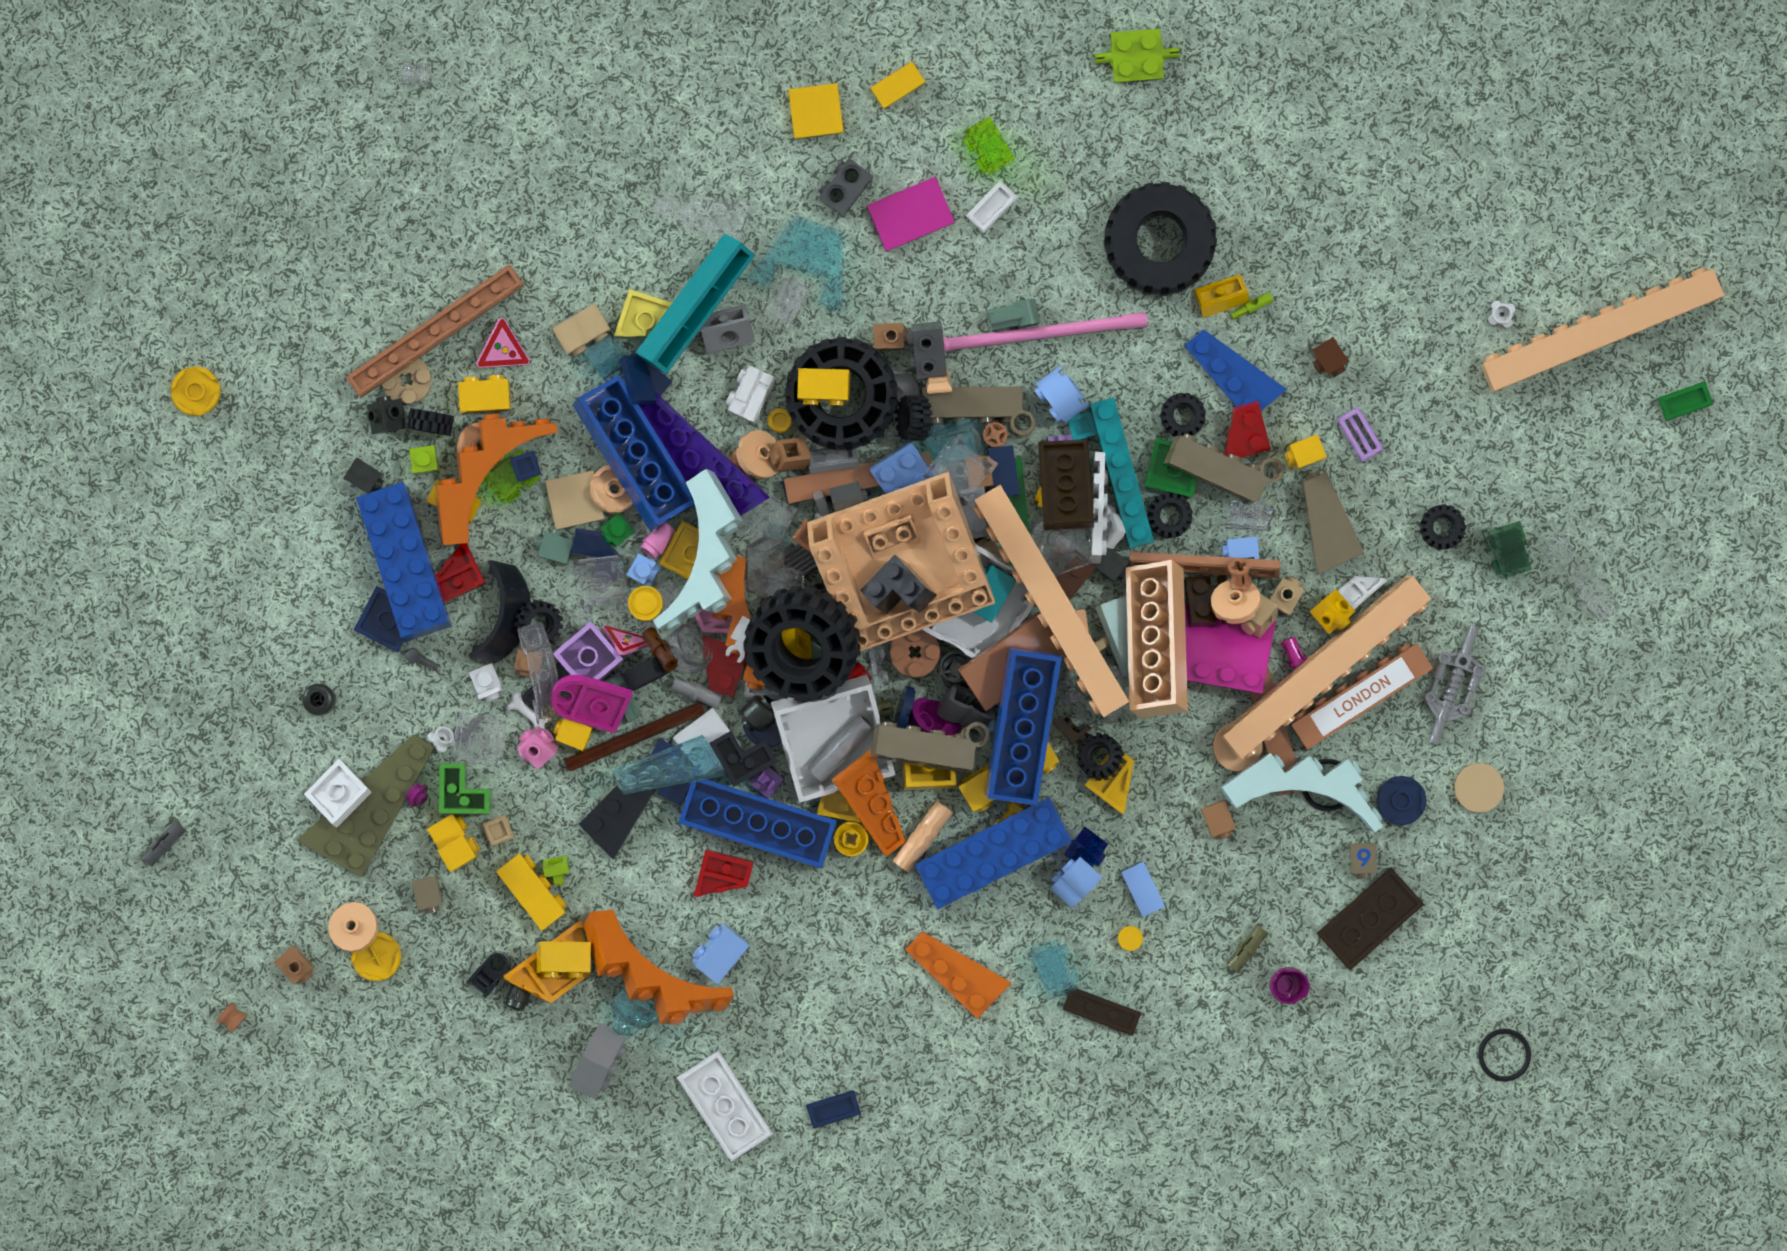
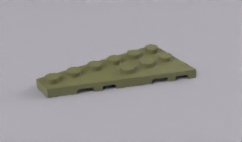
M413 734L362 780L372 793L337 828L323 816L296 841L356 875L363 877L406 801L407 792L415 785L435 746Z

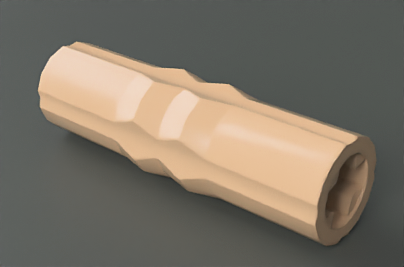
M936 800L893 859V862L910 873L953 812Z

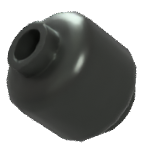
M313 684L304 691L302 703L308 713L315 716H324L334 709L336 696L329 686Z
M767 695L753 696L741 709L743 725L750 731L754 729L759 732L765 731L776 720L771 705L773 700Z

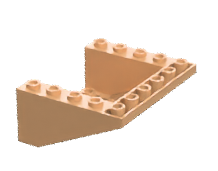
M949 471L807 522L811 553L828 593L833 595L832 598L837 603L841 601L847 607L845 610L848 614L851 613L855 618L856 623L854 627L858 628L860 632V639L858 641L861 646L860 651L995 604V598ZM894 555H897L910 565L937 596L920 613L901 599L888 614H885L877 609L860 590Z

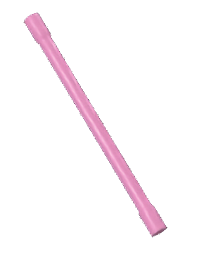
M1146 312L1072 323L953 338L943 337L944 350L948 352L957 349L1116 329L1148 327Z

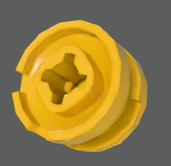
M640 586L634 589L628 599V608L631 614L641 621L654 620L661 614L664 607L661 594L650 586Z
M846 822L840 825L834 834L836 849L846 856L861 854L869 842L866 829L856 822Z

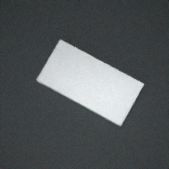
M719 1050L677 1077L731 1162L773 1135Z

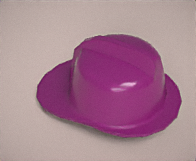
M925 698L914 700L907 726L920 727L921 732L930 733V730L944 731L946 736H954L962 728L959 723L946 721L937 714L939 701Z

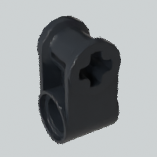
M503 951L491 954L477 968L466 984H472L483 994L482 997L486 999L511 966L509 955ZM496 956L501 957L505 962V966L501 970H497L492 964V960Z

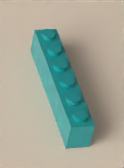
M724 233L635 353L649 365L667 375L756 255L742 242Z
M1113 397L1091 403L1089 409L1095 423L1101 452H1105L1106 470H1108V477L1117 510L1126 531L1124 535L1128 549L1151 544L1154 542L1115 399Z

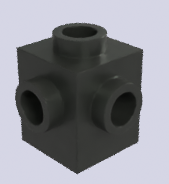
M391 396L376 398V403L367 405V417L372 434L392 432L406 428L405 411L401 399L391 400Z

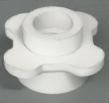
M1494 301L1491 304L1492 313L1488 318L1491 325L1501 324L1505 328H1509L1513 324L1511 318L1515 312V306L1511 303L1507 305ZM1500 312H1503V313H1504V316H1503V317H1501V316L1499 315Z
M439 726L434 733L430 732L427 736L428 741L432 742L440 753L446 752L448 747H453L456 744L453 732L447 727Z

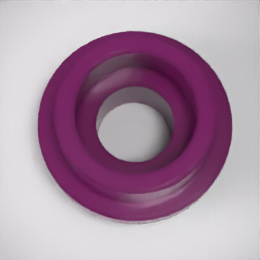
M419 783L413 785L406 794V799L409 801L408 804L411 807L424 804L428 798V787L425 785L421 786Z

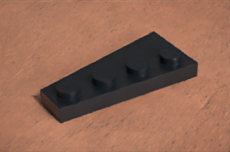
M648 754L579 823L580 827L613 860L616 858L636 821L640 818L645 806L652 798L667 772L651 754Z

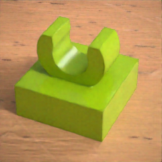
M567 855L543 860L544 876H553L555 886L563 885L564 874L569 873Z

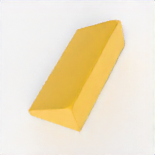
M1241 274L1193 289L1203 318L1244 305L1250 301Z

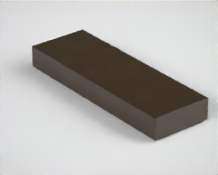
M1073 986L1069 990L1062 1009L1133 1036L1141 1016V1012Z

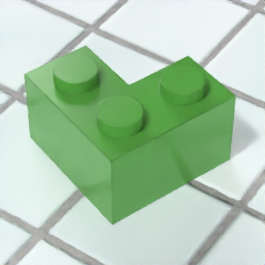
M440 763L439 813L492 814V789H467V764Z

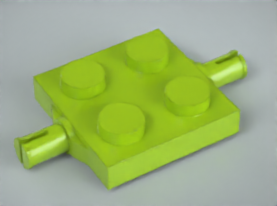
M1160 29L1111 32L1109 53L1094 54L1095 58H1105L1095 59V64L1110 63L1113 69L1114 82L1164 79L1163 64L1165 58L1180 57L1179 53L1170 54L1171 52H1179V47L1164 49L1161 42Z

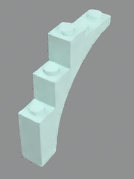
M705 469L686 482L694 499L698 516L699 542L697 556L691 575L679 596L668 609L653 620L656 627L663 631L671 632L681 626V621L687 617H695L702 611L701 608L711 613H717L727 606V602L732 600L718 573L724 574L733 567L732 564L738 560L723 535L727 536L734 533L738 529V525L743 523V520L715 472Z
M1267 753L1219 787L1233 808H1237L1253 798L1271 792L1285 790L1309 791L1326 796L1344 805L1358 816L1371 832H1376L1383 827L1380 823L1383 819L1375 807L1371 809L1366 803V800H1368L1366 793L1361 787H1355L1356 784L1363 780L1360 777L1362 771L1355 761L1350 762L1349 759H1344L1325 774H1322L1321 771L1324 769L1315 757L1311 759L1310 756H1305L1286 771H1283L1282 768L1285 765L1279 756Z

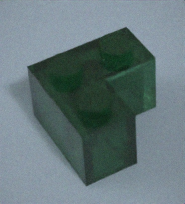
M1520 521L1486 532L1487 537L1484 538V544L1488 552L1492 551L1494 561L1491 562V566L1495 576L1499 575L1501 580L1532 570L1525 546L1528 544Z

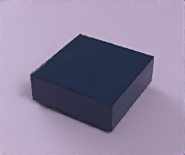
M535 451L510 458L517 482L542 475Z

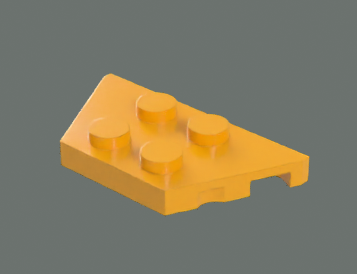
M579 920L554 938L552 942H585L582 921ZM536 951L503 975L502 978L550 1004L591 974V970L590 973L583 974V978H568L567 973H559V978H544V973H537Z

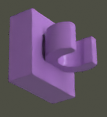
M768 767L756 774L749 783L769 798L784 779Z

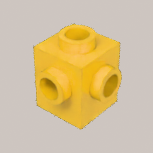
M1335 589L1309 612L1330 634L1336 628L1339 631L1344 629L1351 622L1349 617L1355 610Z

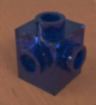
M1084 826L1064 855L1069 859L1072 858L1074 861L1081 857L1091 867L1093 865L1098 867L1106 857L1103 851L1108 846V843Z

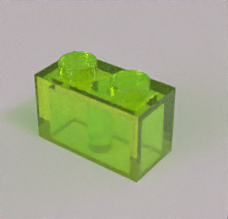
M990 116L964 131L965 138L962 141L969 152L974 151L978 159L975 163L982 174L987 172L990 177L1015 162L1014 155Z
M520 448L510 458L524 454L526 452L522 448ZM510 458L483 480L503 504L507 501L509 504L513 503L521 496L519 492L526 485L528 488H531L540 480V477L537 476L517 482Z

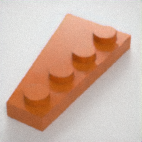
M869 750L831 780L882 854L887 857L906 841L897 815L894 813L890 795L883 782L884 778L876 762L877 759L870 758L871 750Z
M923 931L905 949L977 1019L1012 983Z

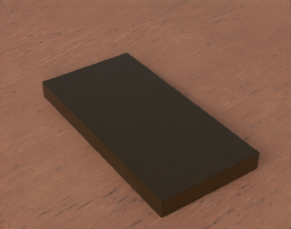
M1088 439L1038 442L1044 530L1094 528Z
M1390 867L1316 934L1350 971L1417 912L1424 903Z

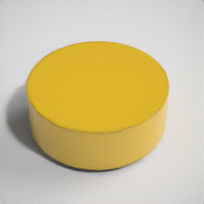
M777 408L768 415V426L773 432L785 433L791 428L792 419L786 409Z
M1126 926L1118 934L1119 945L1127 951L1138 949L1143 942L1141 931L1134 926Z

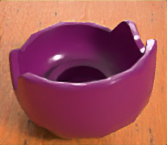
M1284 967L1275 972L1271 977L1269 988L1272 996L1280 1003L1294 1005L1308 996L1310 984L1307 976L1299 969Z

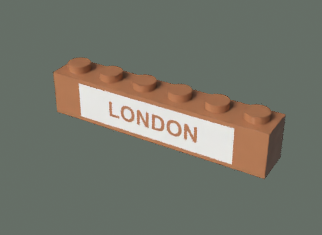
M1408 642L1396 650L1399 655L1391 660L1389 656L1383 658L1376 663L1378 668L1371 673L1368 670L1363 671L1355 677L1357 682L1350 686L1347 683L1334 690L1336 695L1329 700L1323 697L1313 704L1315 709L1309 713H1306L1304 710L1295 715L1294 722L1290 724V727L1305 750L1310 749L1431 671L1433 667L1419 645L1414 644L1411 646Z

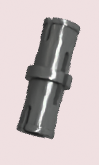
M175 820L161 836L158 835L155 838L156 841L140 857L149 866L153 867L167 851L170 852L172 850L171 846L187 830Z

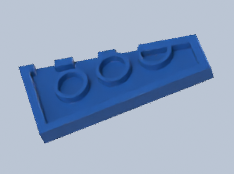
M1204 329L1185 345V348L1235 407L1258 401L1262 411L1287 390Z

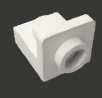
M493 663L469 672L479 700L485 699L487 703L500 697L499 692L504 690Z

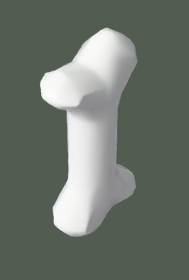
M516 692L512 694V701L507 704L506 709L508 711H519L532 721L534 727L539 725L542 729H545V723L550 720V715L537 714L523 702L521 693Z

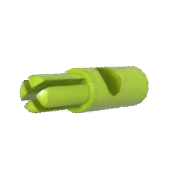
M1267 292L1230 313L1233 320H1236L1274 302L1270 292Z

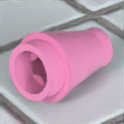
M668 523L663 524L642 540L643 544L640 548L654 560L658 556L661 557L672 535L676 532L675 529Z

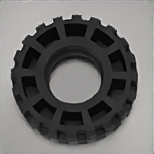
M1152 182L1132 189L1117 202L1105 227L1104 249L1106 250L1108 263L1115 271V275L1122 279L1129 288L1141 291L1145 295L1168 296V294H1177L1193 286L1205 274L1213 260L1217 245L1216 224L1210 215L1211 211L1208 206L1201 202V198L1197 194L1187 191V188L1184 186L1171 185L1170 182L1153 184ZM1165 216L1171 218L1180 226L1183 232L1184 243L1182 250L1170 261H1151L1139 250L1137 244L1138 230L1146 220L1152 217Z
M846 337L827 338L805 349L806 352L800 357L798 356L794 361V366L787 375V385L785 388L787 411L797 429L813 443L831 450H853L854 448L870 444L876 437L879 438L884 433L888 424L890 425L892 422L893 414L898 404L897 382L894 372L886 359L871 345L869 346L858 339H848ZM798 368L849 370L859 377L864 385L865 398L862 406L856 413L850 416L835 417L828 414L822 408L819 401L818 405H803V401L797 398Z
M791 586L788 591L783 588L776 591L773 596H768L763 600L760 607L757 608L745 630L746 638L743 642L744 651L748 652L746 662L749 667L753 668L752 674L758 681L761 680L765 684L764 687L766 689L779 693V696L785 699L790 697L794 698V701L804 702L810 698V701L820 700L823 695H832L838 687H842L846 682L860 654L861 646L858 643L860 632L858 628L854 627L856 620L851 613L848 614L845 610L847 607L841 601L837 603L832 598V594L826 591L825 593L819 592L818 588L810 586L807 589H802V586ZM789 628H800L812 633L822 646L823 656L810 660L795 656L784 645L781 632Z

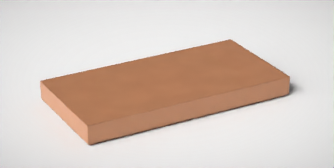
M1037 612L958 669L985 711L1000 702L1009 646L1057 653L1061 657L1065 655L1062 648L1057 650L1050 637L1054 634L1050 627L1044 628L1037 616L1040 612Z

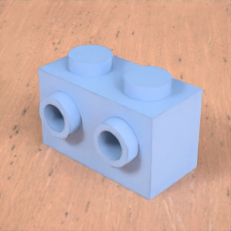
M724 922L720 927L717 925L713 928L708 936L710 939L704 946L700 945L693 953L694 958L692 959L694 966L717 984L749 947L747 940Z

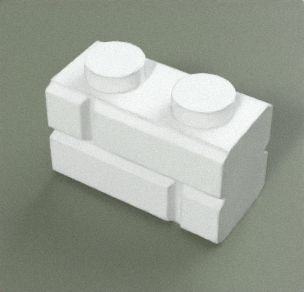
M750 365L747 370L742 368L736 382L740 383L736 392H730L725 403L729 406L728 412L755 424L776 378Z

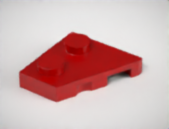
M1258 401L1234 407L1231 416V426L1227 434V445L1223 455L1228 456L1229 453L1243 458L1270 450Z
M467 543L459 544V548L451 558L449 557L446 560L443 568L436 573L445 604L486 584Z
M706 849L694 896L701 897L705 894L748 887L754 861Z

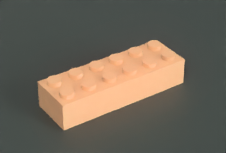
M1173 560L1126 567L1129 709L1141 719L1188 712L1184 569Z

